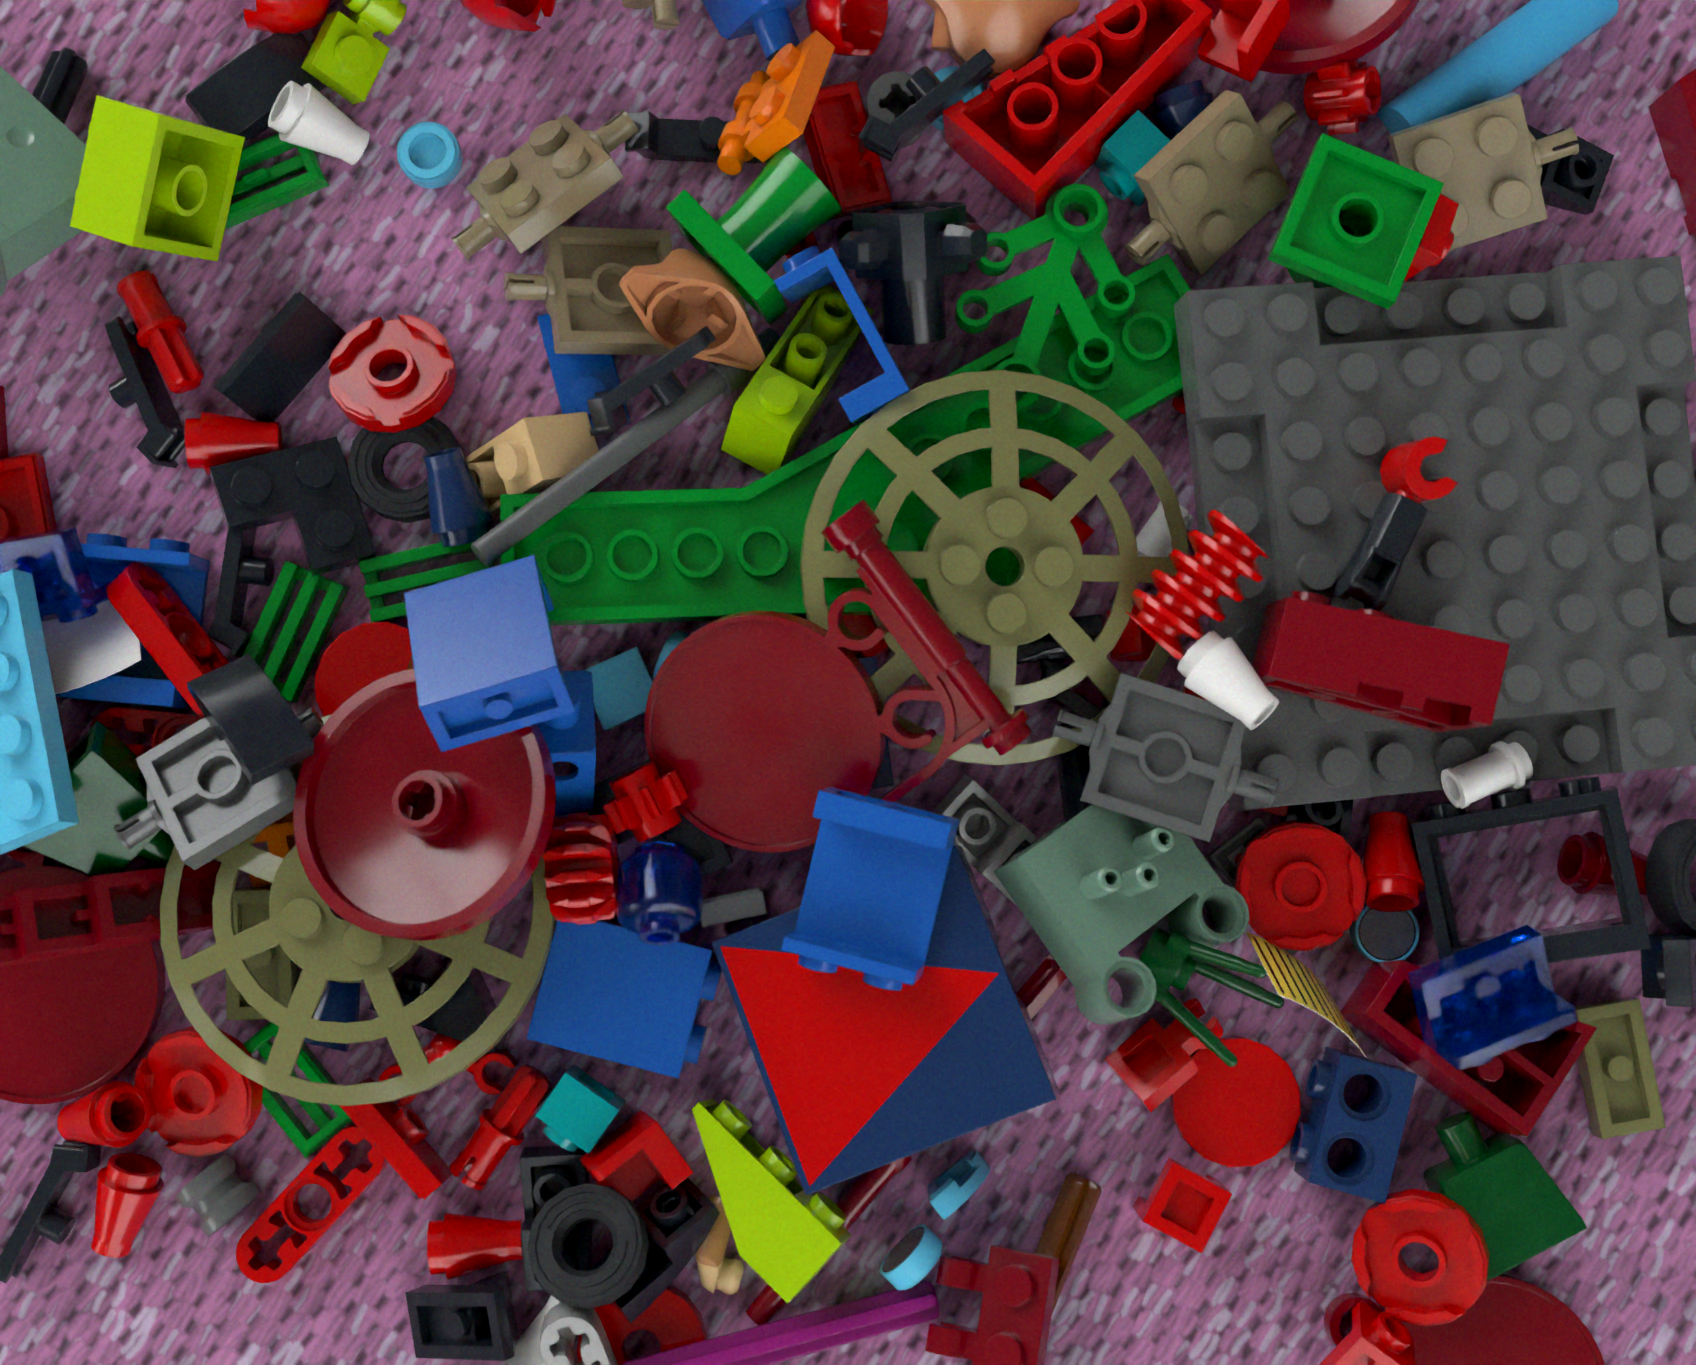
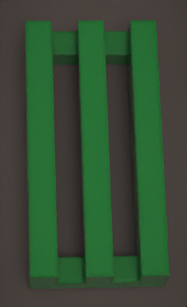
M279 133L242 148L237 172L296 147L300 155L270 168H261L243 176L241 180L235 182L231 201L303 170H307V172L231 204L225 230L330 186L320 167L316 152L281 141Z
M441 542L358 561L360 572L365 577V595L370 600L371 610H369L371 623L391 622L407 618L405 602L385 606L384 596L434 585L493 567L492 563L486 566L477 558V560L380 582L379 573L473 552L471 548L473 542L450 547H443Z
M285 561L243 656L249 654L260 665L298 580L302 581V587L263 670L284 699L297 703L349 588L321 575L312 576L311 571ZM318 589L326 591V595L286 683L278 681L280 672Z
M269 1022L243 1043L244 1047L251 1055L258 1051L267 1062L273 1046L270 1039L274 1036L276 1038L279 1026ZM303 1043L296 1064L309 1081L337 1084L308 1046ZM293 1071L292 1076L299 1078L298 1075ZM263 1087L262 1104L305 1158L311 1156L323 1144L352 1122L339 1105L329 1104L337 1115L332 1120L320 1103L296 1099L320 1129L312 1136L280 1094Z

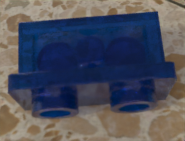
M1528 925L1408 973L1424 1043L1456 1069L1484 1065L1496 1055L1527 1042L1546 1039L1554 1031L1577 1021L1575 1007L1554 993L1542 934Z

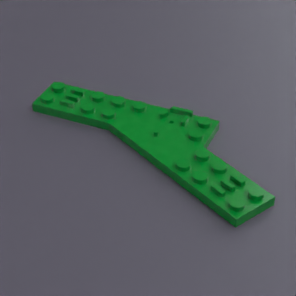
M1168 253L1126 276L1135 286L1136 297L1130 310L1124 316L1119 318L1103 316L1095 306V294L1085 299L1101 333L1108 335L1115 344L1116 354L1106 372L1097 376L1084 374L1078 369L1074 361L1077 344L1061 313L1053 318L1036 366L1042 376L1079 389L1108 406L1126 423L1182 393L1183 386L1174 304L1186 291H1191ZM1110 288L1104 291L1105 298L1112 304L1119 305L1126 301L1124 294L1119 289ZM1020 335L945 377L965 372L995 370L1002 361L1013 357ZM1090 345L1084 348V353L1088 360L1098 363L1106 359L1105 353L1100 347ZM988 390L966 391L934 400L903 416L887 430L917 457L927 448L951 436L975 429L990 428ZM1015 390L1016 400L1025 396L1024 391ZM1041 394L1031 410L1017 415L1018 429L1032 430L1056 438L1077 451L1111 433L1099 421L1070 404ZM862 423L744 488L587 492L501 555V564L532 555L535 556L554 606V610L548 612L550 626L714 621L727 615L747 611H775L807 618L803 605L800 574L804 525L815 490L833 457ZM991 448L978 449L958 455L938 465L932 472L959 499L975 491L992 487ZM868 449L853 465L836 497L828 526L862 500H865L874 512L887 487L896 478V475ZM1018 449L1019 484L1058 462L1029 450ZM912 491L905 498L894 518L887 541V547L890 551H923L928 534L939 518ZM541 493L500 494L501 522ZM825 539L824 551H835ZM996 548L987 557L986 573L995 584L1008 586L1018 576L1019 562L1010 550ZM824 578L828 610L842 593L852 588L865 587L864 581L861 578ZM912 579L927 598L923 580ZM853 601L846 604L843 616H872V613L867 604Z

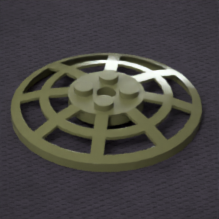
M1005 370L965 372L927 382L891 400L862 423L833 457L815 490L804 525L800 574L803 605L808 621L828 630L827 616L829 610L825 598L824 578H860L856 572L860 566L854 559L851 561L844 551L839 554L835 551H824L825 537L821 532L828 526L836 497L853 465L868 449L896 475V478L887 487L874 511L880 520L875 526L883 535L881 539L887 546L894 518L911 491L939 517L928 534L923 551L891 552L912 579L923 580L929 602L954 635L957 633L959 636L974 643L990 646L988 685L1009 713H1014L1015 705H1026L1054 697L1078 684L1086 676L1111 704L1120 673L1107 658V655L1116 646L1129 621L1130 616L1126 612L1131 613L1134 605L1131 593L1137 589V583H1154L1150 576L1154 569L1172 576L1177 574L1170 557L1138 556L1137 541L1130 516L1118 492L1109 482L1132 455L1146 471L1162 503L1171 535L1172 550L1176 549L1189 555L1187 531L1177 496L1159 460L1139 434L1108 406L1075 387L1040 375ZM988 390L990 428L975 429L951 436L927 448L917 457L887 430L903 416L934 400L966 391ZM1015 390L1038 393L1070 404L1099 421L1114 436L1090 461L1082 453L1056 438L1032 430L1018 429ZM991 448L992 487L975 491L959 499L932 472L938 465L958 455L978 449ZM1018 449L1029 450L1049 457L1070 469L1076 476L1052 501L1036 492L1020 488ZM1094 496L1101 502L1111 522L1117 543L1118 555H1085L1082 553L1078 535L1070 520ZM996 548L1010 550L1019 562L1018 576L1008 586L995 584L986 573L987 557ZM1082 581L1118 582L1117 593L1110 615L1100 634L1092 641L1069 615L1078 598ZM870 608L877 627L884 625L873 609ZM889 630L883 639L894 655L870 676L878 693L883 711L886 705L884 700L913 674L927 685H930ZM1049 633L1073 659L1069 666L1045 679L1025 685H1015L1018 645L1036 641ZM1158 642L1144 668L1136 678L1151 683L1157 680L1170 656ZM1108 707L1090 720L1098 722ZM897 713L901 726L912 733L927 731ZM1078 727L1071 729L1077 732L1081 731ZM937 734L930 744L917 749L937 755L944 736ZM1055 736L1033 743L1018 744L1000 756L993 746L986 749L983 744L968 743L949 756L948 759L987 765L1027 763L1071 751L1081 744Z
M331 715L321 717L324 722L323 724L326 723ZM304 760L295 764L298 774ZM259 831L215 858L222 862L217 873L212 901L213 931L216 944L183 960L178 942L177 900L185 863L182 862L174 845L166 866L160 901L161 947L169 981L185 1016L208 1047L238 1073L271 1091L306 1102L356 1106L392 1102L430 1090L462 1073L491 1050L521 1016L541 980L555 927V918L550 912L549 901L546 899L543 855L532 874L533 909L530 933L523 957L520 958L485 943L490 919L465 931L464 934L460 933L443 939L427 941L391 938L363 930L343 920L315 891L304 871L296 845L287 853L284 859L252 846L256 837L261 833ZM242 870L272 883L269 895L270 919L235 934L233 898L236 879L239 871ZM280 945L285 954L297 966L303 969L288 1006L278 1002L262 988L248 969L245 960ZM420 946L452 958L453 960L435 984L415 1001L405 1006L392 972L406 963ZM473 968L511 983L501 1002L477 1031L451 1052L429 1063L413 1027L414 1025L426 1020L446 1004L467 980ZM226 969L231 982L247 1003L267 1020L279 1026L266 1065L247 1055L218 1029L200 1005L192 988L193 985ZM329 980L340 983L364 982L378 1015V1018L348 1023L321 1021L313 1017ZM387 1037L403 1073L401 1076L381 1082L352 1085L310 1082L292 1076L305 1038L322 1042L350 1044L376 1041Z

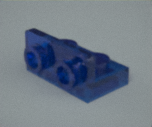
M76 527L0 539V574L10 569L32 573L41 622L44 620V615L56 614L60 623L77 621L93 616L99 612L96 603L108 598L106 588L113 580L93 583Z

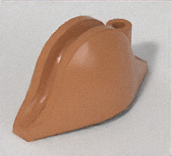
M924 0L935 12L931 49L949 52L952 59L960 67L981 50L986 49L995 60V63L991 66L994 71L986 79H994L1010 68L1015 72L1025 65L1036 53L1047 30L1057 22L1076 13L1080 3L1078 0Z
M678 248L671 251L661 263L634 266L621 278L619 286L647 331L656 341L670 350L705 326H708L716 340L693 356V358L753 371L765 361L764 349L750 320L741 294L731 278L714 262L703 255L689 249Z

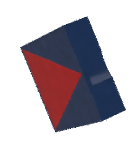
M953 846L923 975L914 985L903 983L902 990L900 991L886 990L869 985L862 981L864 972L839 965L836 973H825L805 968L797 963L798 954L781 950L784 937L796 928L800 907L712 942L806 1195L1057 1099L1059 1088L1026 1005L1012 986L999 953L997 932L964 849L961 846Z

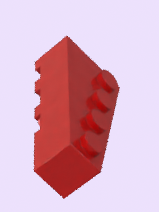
M1118 0L1096 14L1094 22L1069 38L1065 34L1045 46L1044 54L1015 72L1010 68L988 82L989 88L966 103L961 99L943 110L945 142L1032 220H1035L1045 213V207L1051 195L1063 186L1074 184L1097 160L1102 145L1137 110L1143 113L1152 104L1154 98L1160 95L1198 56L1197 48L1210 28L1213 10L1201 0Z

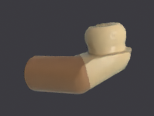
M709 1195L708 1198L716 1205L720 1214L709 1234L695 1253L700 1282L705 1289L713 1294L714 1290L717 1289L725 1294L733 1295L738 1292L745 1266L738 1259L724 1257L731 1228L721 1197Z

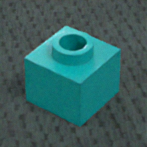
M1137 110L1102 145L1095 164L1101 170L1099 172L1101 182L1118 199L1125 200L1129 197L1140 207L1147 199L1133 175L1171 140Z
M574 1064L565 1072L535 1116L546 1123L543 1132L554 1143L570 1152H575L579 1147L589 1154L626 1100Z

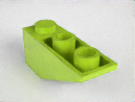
M825 285L810 294L734 404L721 450L766 475L787 464L862 334V330L841 292ZM865 306L870 316H872L874 310Z
M713 1098L698 1102L692 1111L738 1253L788 1304L851 1237L852 1234L842 1225L846 1221V1216L823 1193L817 1192L814 1196L811 1194L806 1195L803 1186L795 1179L798 1173L794 1163L775 1146L770 1145L765 1150L748 1133L752 1124L735 1105L727 1100H723L718 1104Z

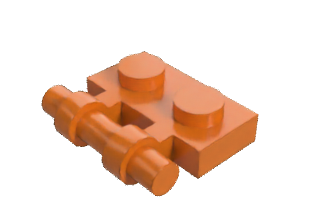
M817 30L796 47L792 43L784 45L773 57L766 72H754L749 83L740 87L733 107L736 113L735 118L724 126L718 141L721 153L717 160V165L725 174H739L744 162L754 157L764 163L803 134L835 46Z

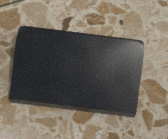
M299 291L291 297L219 379L215 388L256 421L275 422L330 359L331 353L346 332Z

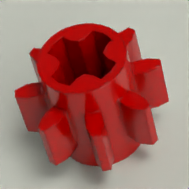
M1358 59L1349 63L1338 62L1324 67L1317 72L1309 73L1304 84V106L1307 116L1312 121L1318 120L1319 126L1327 125L1328 135L1359 132V122H1367L1368 115L1376 114L1380 106L1381 80L1379 72L1375 66H1367L1366 61L1358 62Z
M649 762L609 782L615 798L610 799L602 808L615 834L626 829L632 830L637 842H642L669 830L682 821L676 806L683 804V800L689 797L676 770L660 776L654 762Z

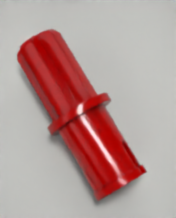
M138 271L124 277L116 286L117 293L122 297L139 330L136 334L138 344L142 348L149 349L168 388L175 394H181L200 387L201 380L204 378V372L184 335L187 325L182 317L176 316L172 312L158 284L156 275L154 273L151 274L150 271Z
M527 1064L521 1066L492 1108L483 1109L478 1115L480 1125L457 1158L449 1165V1170L455 1177H459L463 1170L468 1172L461 1181L463 1184L476 1190H483L488 1183L487 1180L512 1145L519 1146L525 1139L522 1130L552 1089V1083L546 1074Z

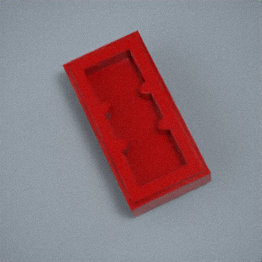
M857 81L820 87L803 132L816 176L827 187L842 208V212L833 219L850 216L851 210L893 202L880 157L867 149L863 153L858 151V137L868 121Z
M369 1077L359 1082L358 1084L371 1083L375 1081L371 1077ZM393 1102L356 1106L339 1105L420 1199L423 1198L425 1200L452 1175L449 1166L425 1140L429 1135L425 1123L409 1107L402 1106L398 1109Z

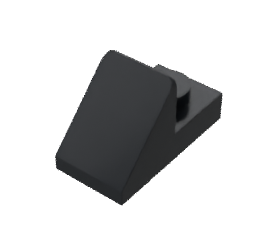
M1688 933L1649 934L1652 948L1640 950L1643 997L1666 999V1006L1696 1007V935Z
M473 968L467 980L451 999L426 1020L416 1024V1026L462 1042L477 1031L496 1008L480 970ZM402 973L400 981L394 979L405 1006L415 1001L435 984V981L410 973ZM371 1003L369 1009L376 1011L373 1003ZM508 1031L501 1038V1040L491 1050H489L490 1052H494L502 1045H504Z
M501 1271L469 1285H423L405 1293L416 1358L506 1361L515 1357L518 1329L508 1271Z

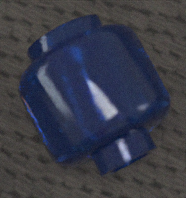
M670 842L646 843L638 846L634 850V854L628 856L619 865L617 874V918L625 929L639 934L642 942L650 945L675 943L680 939L681 933L691 930L700 922L703 912L702 869L692 856L686 854L683 847Z

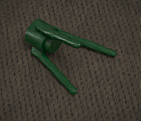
M1157 927L1139 959L1151 970L1156 980L1157 993L1155 1000L1160 1002L1229 1067L1237 1065V1057L1168 991L1169 988L1173 986L1183 992L1191 975L1195 972L1274 1008L1279 1009L1284 1006V999L1281 996L1212 964L1261 979L1267 976V972L1262 965L1193 942L1175 931L1170 934Z

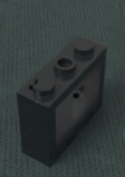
M1599 776L1558 783L1560 795L1532 799L1531 789L1526 788L1513 792L1507 791L1490 795L1492 806L1465 811V808H1457L1450 801L1424 806L1426 818L1414 820L1411 825L1444 975L1457 977L1652 948L1618 791L1614 785L1601 788ZM1599 811L1621 917L1473 940H1460L1439 837Z

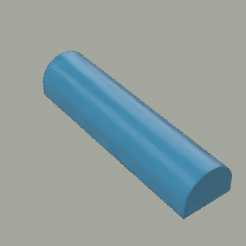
M1531 0L1388 102L1376 115L1392 134L1510 94L1608 24L1618 12V0Z

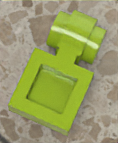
M343 0V5L350 9L349 16H345L339 10L327 15L301 68L353 105L364 102L390 51V48L372 35L379 31L383 35L388 36L399 26L407 10L406 4L400 0Z

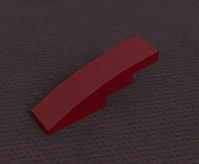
M222 862L206 863L196 870H193L188 865H184L177 900L178 936L213 929L212 901L217 873ZM166 868L94 875L86 882L17 889L12 895L0 896V967L160 940V901Z

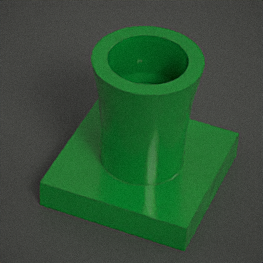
M1322 133L1314 145L1267 260L1286 267L1295 283L1313 282L1314 288L1335 287L1389 309L1397 300L1444 183Z
M784 147L771 157L758 177L734 205L717 221L685 189L666 206L685 239L701 255L714 262L731 278L741 296L769 325L778 319L788 307L774 280L767 272L809 234L842 212L841 206L827 187L787 147Z

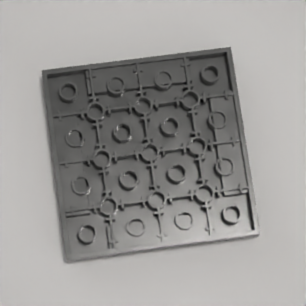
M1681 256L1559 264L1548 272L1409 281L1403 283L1396 302L1389 309L1335 287L1314 288L1313 282L1186 291L1174 304L1198 531L1210 536L1214 535L1206 517V514L1214 509L1233 522L1270 558L1267 559L1260 555L1256 558V562L1264 576L1260 583L1241 575L1237 578L1245 596L1241 603L1222 595L1218 598L1226 619L1221 623L1208 617L1210 632L1216 631L1223 639L1232 637L1252 665L1267 604L1291 597L1293 591H1305L1330 598L1332 600L1331 606L1353 611L1363 609V603L1352 597L1342 600L1335 596L1334 591L1339 577L1359 546L1382 496L1388 493L1381 481L1380 468L1382 459L1389 450L1400 444L1428 437H1440L1448 441L1441 453L1427 456L1423 459L1420 466L1421 475L1426 481L1449 477L1458 484L1451 493L1444 497L1420 503V505L1427 509V514L1402 563L1390 599L1380 612L1394 616L1395 620L1441 628L1510 644L1491 726L1435 733L1266 686L1279 700V704L1259 726L1252 730L1246 727L1240 746L1241 768L1272 778H1279L1278 789L1272 790L1251 783L1250 786L1275 794L1272 805L1268 806L1265 803L1232 793L1228 800L1229 811L1444 790L1441 783V773L1444 769L1456 767L1489 753L1491 744L1499 741L1507 744L1516 742L1529 755L1533 766V775L1531 778L1526 779L1525 782L1696 765V481L1683 388L1684 385L1696 380ZM1370 561L1365 575L1375 579L1381 566Z

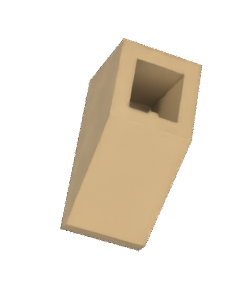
M587 412L523 418L464 458L494 517L501 515L500 494L542 493L599 451L595 437L590 434L592 427Z

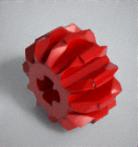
M589 812L568 813L566 817L554 818L549 840L543 854L546 899L549 901L551 914L560 922H573L577 925L597 924L599 920L613 919L619 908L617 903L621 899L620 887H618L621 878L618 839L609 819L605 814L589 815Z

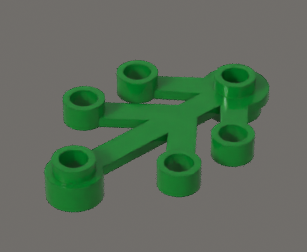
M1085 184L1063 186L1056 190L1049 198L1044 216L1006 233L991 232L987 234L988 247H999L1006 254V259L1001 262H992L986 256L975 261L978 269L988 276L1005 274L1010 269L1014 256L1053 241L1046 263L984 291L978 289L968 290L957 301L954 313L957 325L963 331L975 334L987 329L994 315L1033 298L1013 357L1002 361L995 370L1042 376L1036 366L1057 307L1077 344L1074 361L1081 372L1091 376L1103 374L1114 360L1116 354L1115 344L1108 335L1101 333L1070 272L1078 250L1098 284V289L1094 296L1097 310L1108 318L1122 317L1130 310L1136 297L1135 286L1129 278L1121 275L1101 236L1108 222V209L1104 199L1094 188ZM1069 211H1077L1084 216L1086 223L1082 226L1071 225L1065 220L1064 214ZM1110 288L1119 289L1124 294L1126 301L1119 305L1112 304L1105 298L1104 291ZM970 303L979 304L984 308L986 315L982 319H970L964 314L963 307ZM1096 345L1104 351L1106 359L1098 363L1092 362L1085 356L1084 348ZM1025 392L1023 398L1016 400L1017 415L1031 410L1037 403L1040 394Z

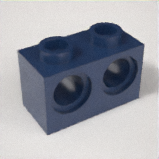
M1325 1047L1323 1059H1315L1307 1076L1306 1095L1312 1098L1307 1122H1299L1296 1125L1291 1139L1290 1159L1296 1161L1294 1171L1309 1183L1385 1204L1417 1074L1395 1065ZM1364 1074L1368 1080V1093L1359 1104L1348 1106L1344 1100V1087L1353 1076ZM1350 1138L1353 1146L1350 1160L1342 1167L1330 1168L1327 1161L1329 1148L1339 1139Z

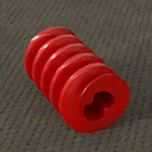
M1214 509L1206 514L1214 535L1210 536L1195 529L1191 530L1187 536L1196 554L1191 556L1176 549L1172 550L1168 555L1177 574L1172 576L1154 569L1150 576L1158 593L1154 596L1140 589H1135L1131 595L1138 607L1139 613L1134 615L1126 612L1177 660H1181L1187 652L1180 637L1186 635L1199 640L1206 635L1199 620L1202 615L1222 623L1226 619V615L1218 598L1222 595L1241 603L1245 596L1237 578L1241 575L1260 583L1264 576L1256 562V558L1260 555L1270 559L1242 530L1226 516Z

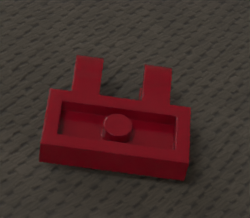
M991 1245L988 1263L957 1256H951V1258L940 1256L936 1283L954 1288L983 1292L978 1329L949 1322H941L940 1325L929 1323L925 1351L949 1357L973 1360L972 1365H1044L1060 1258L1001 1245Z

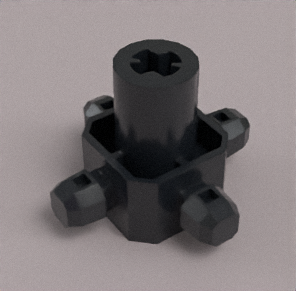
M904 201L851 210L852 219L842 222L836 229L839 257L843 266L855 269L856 278L880 280L884 342L894 345H918L944 340L946 338L944 276L969 270L968 262L977 261L985 256L988 251L986 231L977 224V220L971 214L966 212V204L964 202Z

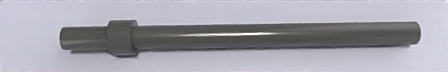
M767 328L758 334L766 358L780 339L779 335L772 328ZM709 362L706 365L707 372L685 388L687 391L665 407H662V405L473 542L471 548L474 554L484 565L488 566L721 393L730 395L750 380L749 372L751 371Z

